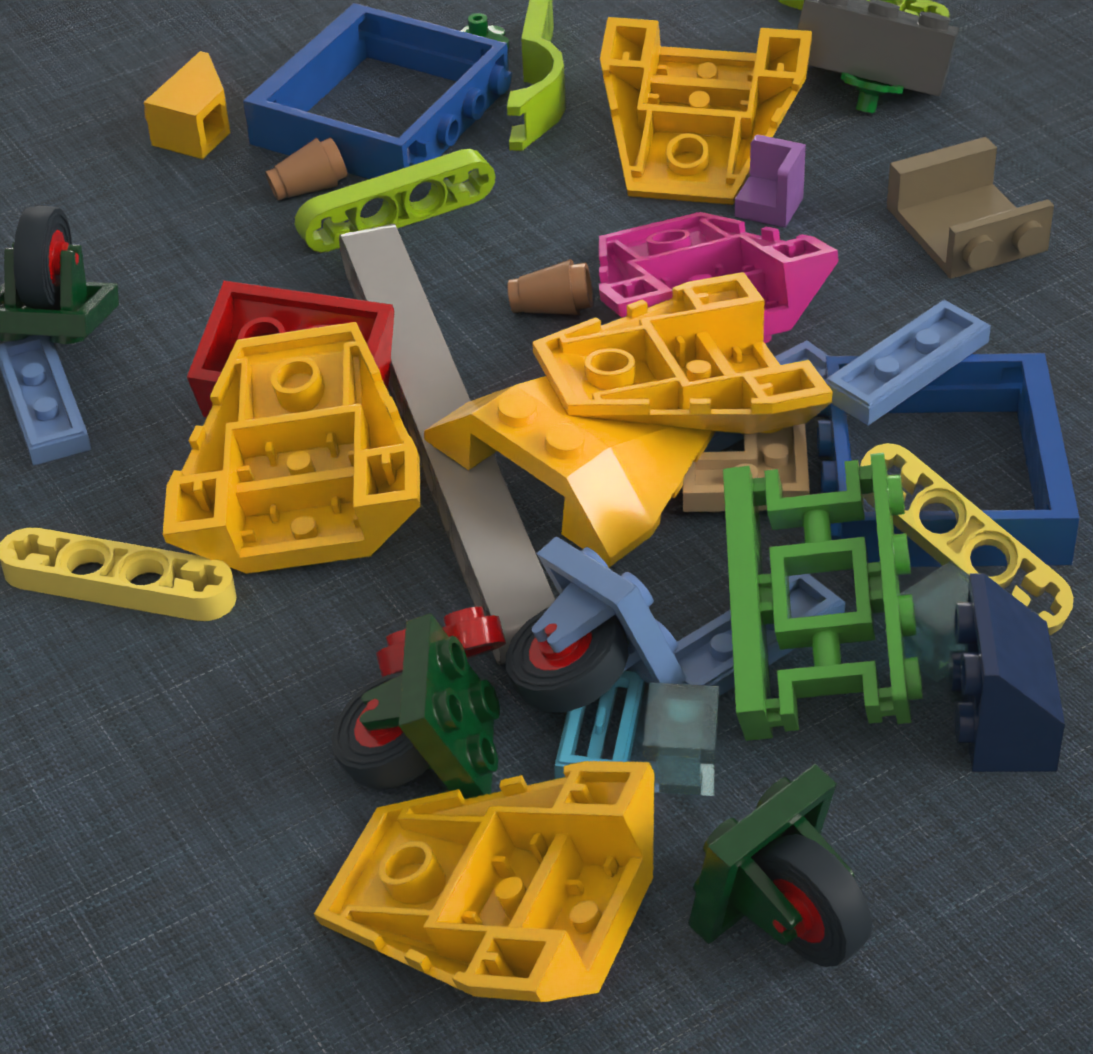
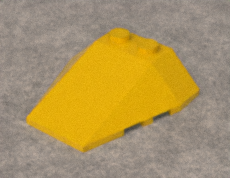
M608 17L600 54V64L627 195L631 197L734 205L736 196L750 176V145L756 135L773 137L806 80L812 31L760 28L757 52L747 53L663 47L660 44L658 20Z
M744 272L686 282L672 288V299L648 307V303L642 299L627 305V316L601 326V320L595 317L532 342L533 354L569 416L740 434L774 433L784 427L809 422L832 403V390L809 360L780 365L764 343V299Z
M356 322L239 339L236 341L210 395L213 406L203 426H195L188 440L192 450L182 470H174L167 484L162 535L168 544L210 560L223 561L230 568L248 574L369 557L420 507V457L417 448L401 420L398 408L393 398L389 395L380 371Z
M544 376L467 402L424 430V440L467 470H470L498 451L565 497L561 534L582 549L585 547L591 548L605 561L608 567H611L654 534L660 524L661 513L671 497L676 498L683 486L685 474L693 461L698 462L716 431L569 416L549 380Z
M583 761L565 765L563 771L565 777L527 785L523 776L520 775L502 779L500 781L501 791L464 799L460 789L377 807L320 902L314 916L319 924L474 997L546 1002L599 993L653 879L654 771L650 762Z

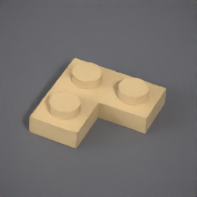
M805 424L784 427L774 433L758 432L743 434L744 451L703 452L698 462L693 461L684 476L683 512L715 513L725 511L723 469L750 466L753 479L765 477V470L778 469L783 488V498L810 495ZM767 505L759 506V511L767 510Z

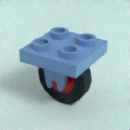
M557 536L536 553L560 595L550 607L526 621L512 638L505 655L508 678L522 699L530 707L546 713L568 712L589 705L608 692L627 669L637 673L641 679L667 696L687 679L674 655V652L678 649V644L668 629L652 615L649 606L654 602L652 595L637 577L629 572H625L621 576L610 570L605 561L591 548L585 547L580 551Z

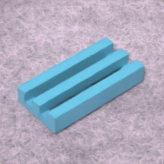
M624 671L610 690L600 696L587 757L575 755L586 706L567 712L554 765L555 779L565 777L563 773L565 765L583 761H630L645 689V681L637 673ZM617 688H628L613 759H602Z

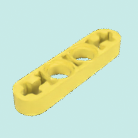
M886 443L875 446L865 454L860 466L871 465L870 454L884 453L887 470L893 465L900 468L902 487L911 495H913L918 484L925 488L916 495L909 510H905V514L893 515V524L898 529L906 533L910 539L967 587L970 573H978L970 560L972 551L983 545L997 547L1006 556L1008 562L1007 569L1002 574L989 578L1005 589L1011 584L1018 569H1023L1028 573L1021 583L1025 590L1035 597L1042 595L1045 591L1054 597L1050 609L1055 615L1053 616L1046 611L1038 614L1047 622L1049 635L1062 628L1073 608V594L1070 586L1059 574L909 450L900 445ZM903 491V496H904V501H905L906 493ZM874 493L863 494V498L875 508ZM928 504H944L955 513L957 524L954 529L947 533H932L922 525L919 517L920 511ZM1016 585L1011 595L1028 607L1031 601L1030 597Z
M42 528L16 530L0 542V562L5 580L11 586L19 589L195 621L219 619L228 614L235 606L237 597L233 575L230 567L220 560H210L198 555ZM90 562L103 564L94 573L86 575L72 573L76 567ZM157 573L162 575L158 581L151 584L135 585L130 583L141 574Z

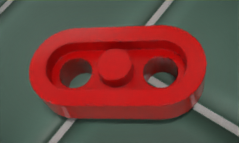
M481 606L458 610L443 617L446 626L443 627V630L449 637L455 636L460 641L467 659L496 650L506 644L499 616H485ZM406 629L386 636L388 647L376 653L382 678L389 674L403 672Z

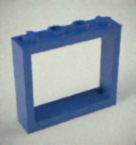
M353 3L243 100L249 143L290 156L315 138H318L321 142L331 137L343 158L347 173L366 179H372L440 157L509 89L512 72H509L507 43ZM367 57L456 81L399 138L308 112Z
M1045 353L971 354L887 412L1017 411L1035 510L981 511L1045 564L1072 565L1080 518ZM826 356L825 379L859 356ZM832 403L815 416L825 417V420L817 421L818 457H829V461H821V493L847 491L844 461H851L846 415L848 413ZM920 511L919 514L922 525L932 533H947L954 529L957 524L953 511ZM865 512V520L831 524L832 540L865 537L869 563L880 562L876 512ZM893 524L894 535L904 534ZM907 536L910 567H944ZM979 546L970 555L972 566L1008 565L1005 554L995 546Z

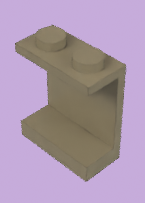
M987 137L890 163L887 209L950 279L1048 251L1054 204L1047 199L1016 208L993 184L997 147Z

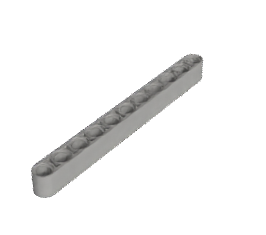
M389 224L339 234L342 261L355 299L393 304L395 312L389 387L404 426L417 448L420 457V467L474 606L483 607L485 616L496 615L500 618L506 644L492 652L499 665L506 664L505 655L514 635L526 621L550 607L555 601L554 595L494 454L470 470H467L424 440V430L471 400L396 225Z

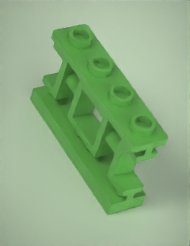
M884 453L870 454L871 465L859 466L858 460L844 461L847 491L783 498V488L778 469L765 470V477L754 479L750 466L723 469L736 715L746 741L773 738V727L784 726L785 731L799 730L797 698L864 692L865 709L869 723L883 722L882 717L896 715L897 724L912 723L910 700L923 699L919 658H906L904 637L917 635L913 596L912 594L900 595L898 575L911 574L907 534L894 535L893 515L905 514L901 474L888 475ZM874 493L880 562L869 563L865 537L832 540L831 524L865 520L863 494ZM767 505V513L772 530L804 527L805 543L769 547L771 574H763L759 506ZM848 569L854 570L857 612L791 618L789 576ZM882 612L885 613L891 687L880 688L875 660L841 664L840 644L876 640L873 613ZM766 624H774L780 650L812 647L814 667L777 670L779 698L772 699L770 694Z

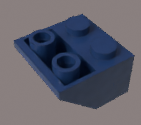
M970 573L967 601L955 602L954 637L956 644H961V650H950L948 658L950 691L961 692L962 701H956L955 705L957 743H968L972 772H1057L1065 722L1047 622L984 573Z

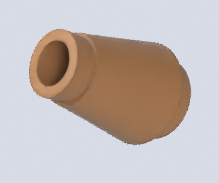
M331 137L321 142L318 138L313 139L275 165L274 168L265 171L267 181L277 201L286 197L290 198L338 187L337 181L348 176L343 158Z
M572 259L520 276L519 278L509 279L508 297L512 312L580 315V309L592 308L593 290L587 263L574 264Z

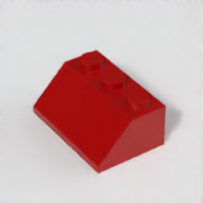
M223 281L187 375L188 382L203 417L207 418L213 406L210 395L237 340L338 324L357 323L388 390L395 312L393 304Z

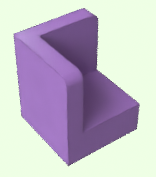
M756 135L750 145V176L735 198V217L786 228L803 200L806 144L763 135Z

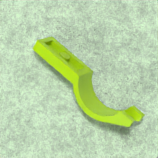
M529 0L521 37L523 81L534 85L510 91L507 103V116H521L524 113V124L512 126L509 151H523L556 125L566 110L562 53L551 43L554 29L552 0Z

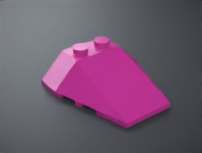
M703 212L693 213L599 236L600 299L623 318L627 316V305L643 299L648 303V307L672 299V288L690 281L744 272L764 299V343H767L772 339L773 334L792 330L839 262L838 250L813 236L801 234L796 236V239L783 241L780 240L779 229L761 228V236L747 233L744 221Z

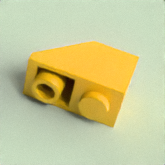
M201 51L197 53L144 101L145 119L148 123L152 146L204 159L230 134L224 89L208 53Z

